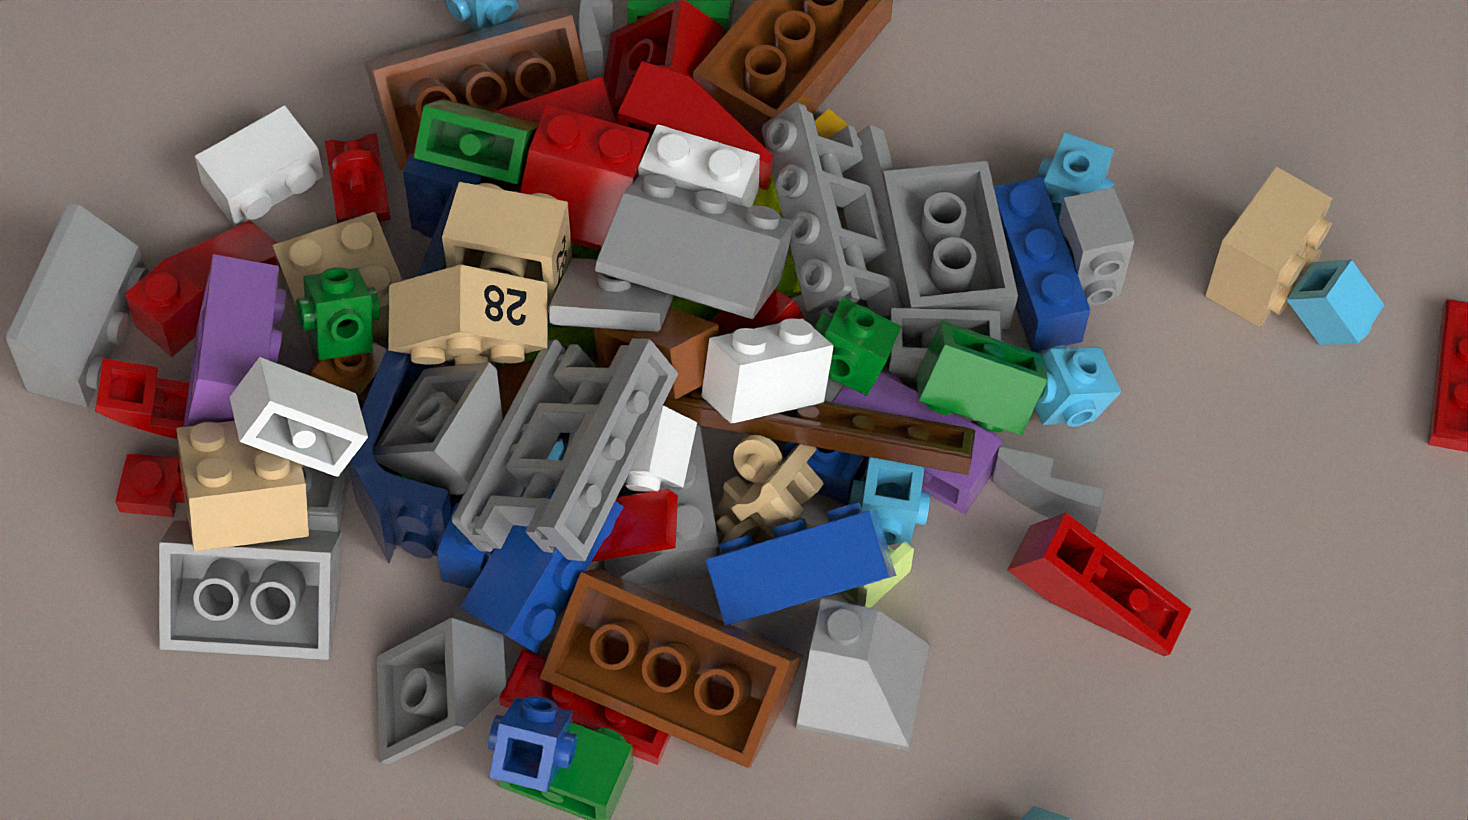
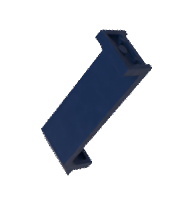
M410 154L403 174L411 228L432 238L417 274L418 277L447 268L442 235L458 183L478 185L481 184L482 175L415 159L414 155ZM387 347L361 411L368 438L350 460L348 467L356 503L388 563H390L397 545L416 557L431 558L433 555L438 556L437 551L452 514L449 490L392 475L386 472L389 468L375 461L373 456L374 447L407 397L412 382L419 378L424 369H430L434 366V364L414 363L411 361V354L389 351Z

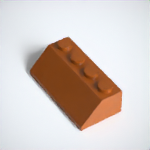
M754 0L693 71V79L766 148L762 126L795 102L805 105L807 111L813 114L890 22L893 0Z
M561 7L365 61L378 113L400 170L406 166V153L414 151L412 143L415 136H418L424 105L443 99L492 112L589 81L573 16Z
M597 568L580 573L540 678L749 769L784 707L804 655L736 626H725L722 620Z

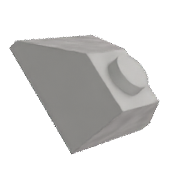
M490 362L424 369L374 447L373 456L375 461L417 482L449 490L450 495L465 494L503 422L497 369Z
M821 598L796 728L909 751L930 644L878 609Z
M449 618L376 656L380 763L389 765L465 728L506 687L503 634L455 618Z

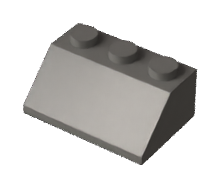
M988 160L883 171V181L909 308L1000 311V330L1010 329L1018 293Z
M639 175L622 195L597 259L595 271L753 319L781 281L795 221L781 218L776 210L769 207L750 206L748 208L728 202L726 196L715 191L700 190L695 192L678 187L672 179L665 176L646 175L644 177Z
M68 202L5 338L27 392L88 407L95 390H98L103 358H110L115 345H120L124 342L129 330L130 309L125 293L145 277L149 270L145 269L138 245L76 203Z
M697 425L684 487L660 486V490L670 489L678 495L676 548L604 560L606 572L637 585L710 577L706 559L719 556V546L700 425ZM623 484L617 497L639 494L641 492L631 490Z
M174 520L159 542V650L329 660L332 651L341 585L342 531L309 530V537L194 552L189 521Z

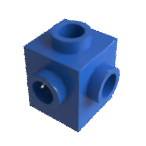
M532 696L524 699L516 697L505 715H496L493 720L487 746L489 750L494 751L489 778L547 792L561 768H570L575 755L578 735L569 733L573 711L558 708L555 702L543 697Z

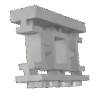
M798 102L793 103L762 126V134L766 149L773 155L772 175L783 218L795 221L789 244L805 309L812 313H818L828 307L829 312L834 314L842 297L854 303L863 299L867 301L870 310L889 320L891 308H909L883 181V171L894 170L884 130L869 125L856 133L855 127L847 125L827 139L818 136L813 114L807 111V107ZM836 206L843 208L848 230L841 228Z
M632 338L629 345H621L609 368H594L595 364L579 345L570 344L566 350L558 340H547V348L540 350L452 517L453 524L479 551L491 552L493 548L501 549L512 526L518 525L528 526L525 532L543 552L553 553L556 547L567 560H586L678 376V372L650 339ZM574 396L571 403L568 404L571 397ZM599 397H602L599 405H595ZM561 432L576 433L562 460H547ZM527 487V489H526V491L524 492L523 496L520 497V495H521V493L523 492L524 488ZM552 489H555L551 499H547Z

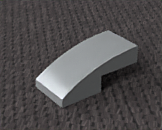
M612 0L580 1L579 39L589 80L604 77L603 48L600 37L609 36L613 32Z
M999 447L993 482L1021 504L1041 515L1052 518L1066 512L1088 530L1095 533L1102 509L1105 488L1050 477L1054 461L1053 457Z

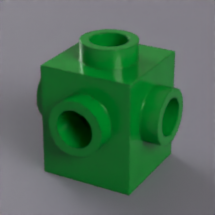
M334 267L326 269L319 274L303 276L304 297L297 298L296 300L297 318L301 331H306L318 360L373 352L372 321L380 319L379 299L374 287L367 288L358 268Z
M842 297L832 317L822 312L814 327L815 330L834 345L828 378L868 396L891 353L902 326Z

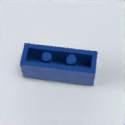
M1042 177L995 186L994 191L1018 293L1015 307L1030 350L1032 352H1039L1055 346H1066L1083 342L1090 307Z
M552 489L547 499H551L555 489ZM617 501L614 502L585 561L567 560L556 547L553 553L543 552L525 532L528 526L513 525L502 548H495L460 608L537 653L544 639L552 632L556 619L573 593L580 573L586 571L604 539L612 532L615 521L624 506Z
M854 503L826 512L829 523L808 529L805 519L772 528L775 539L754 545L751 535L719 544L721 555L706 559L724 625L739 623L896 576L877 510L862 512L860 504Z

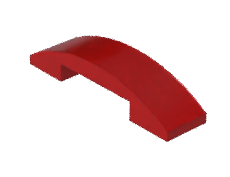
M103 358L95 412L142 431L177 439L176 428L184 427L189 383L157 378L158 367Z

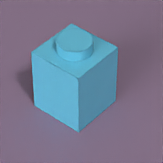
M1352 259L1312 262L1286 299L1319 345L1359 343L1369 334L1372 323L1385 306Z

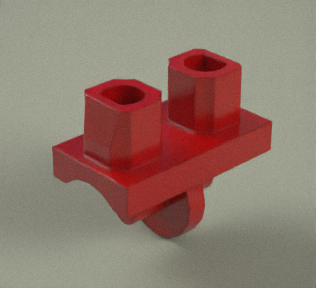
M377 133L367 134L353 141H325L337 224L372 212L376 213L380 226L381 221L391 220Z

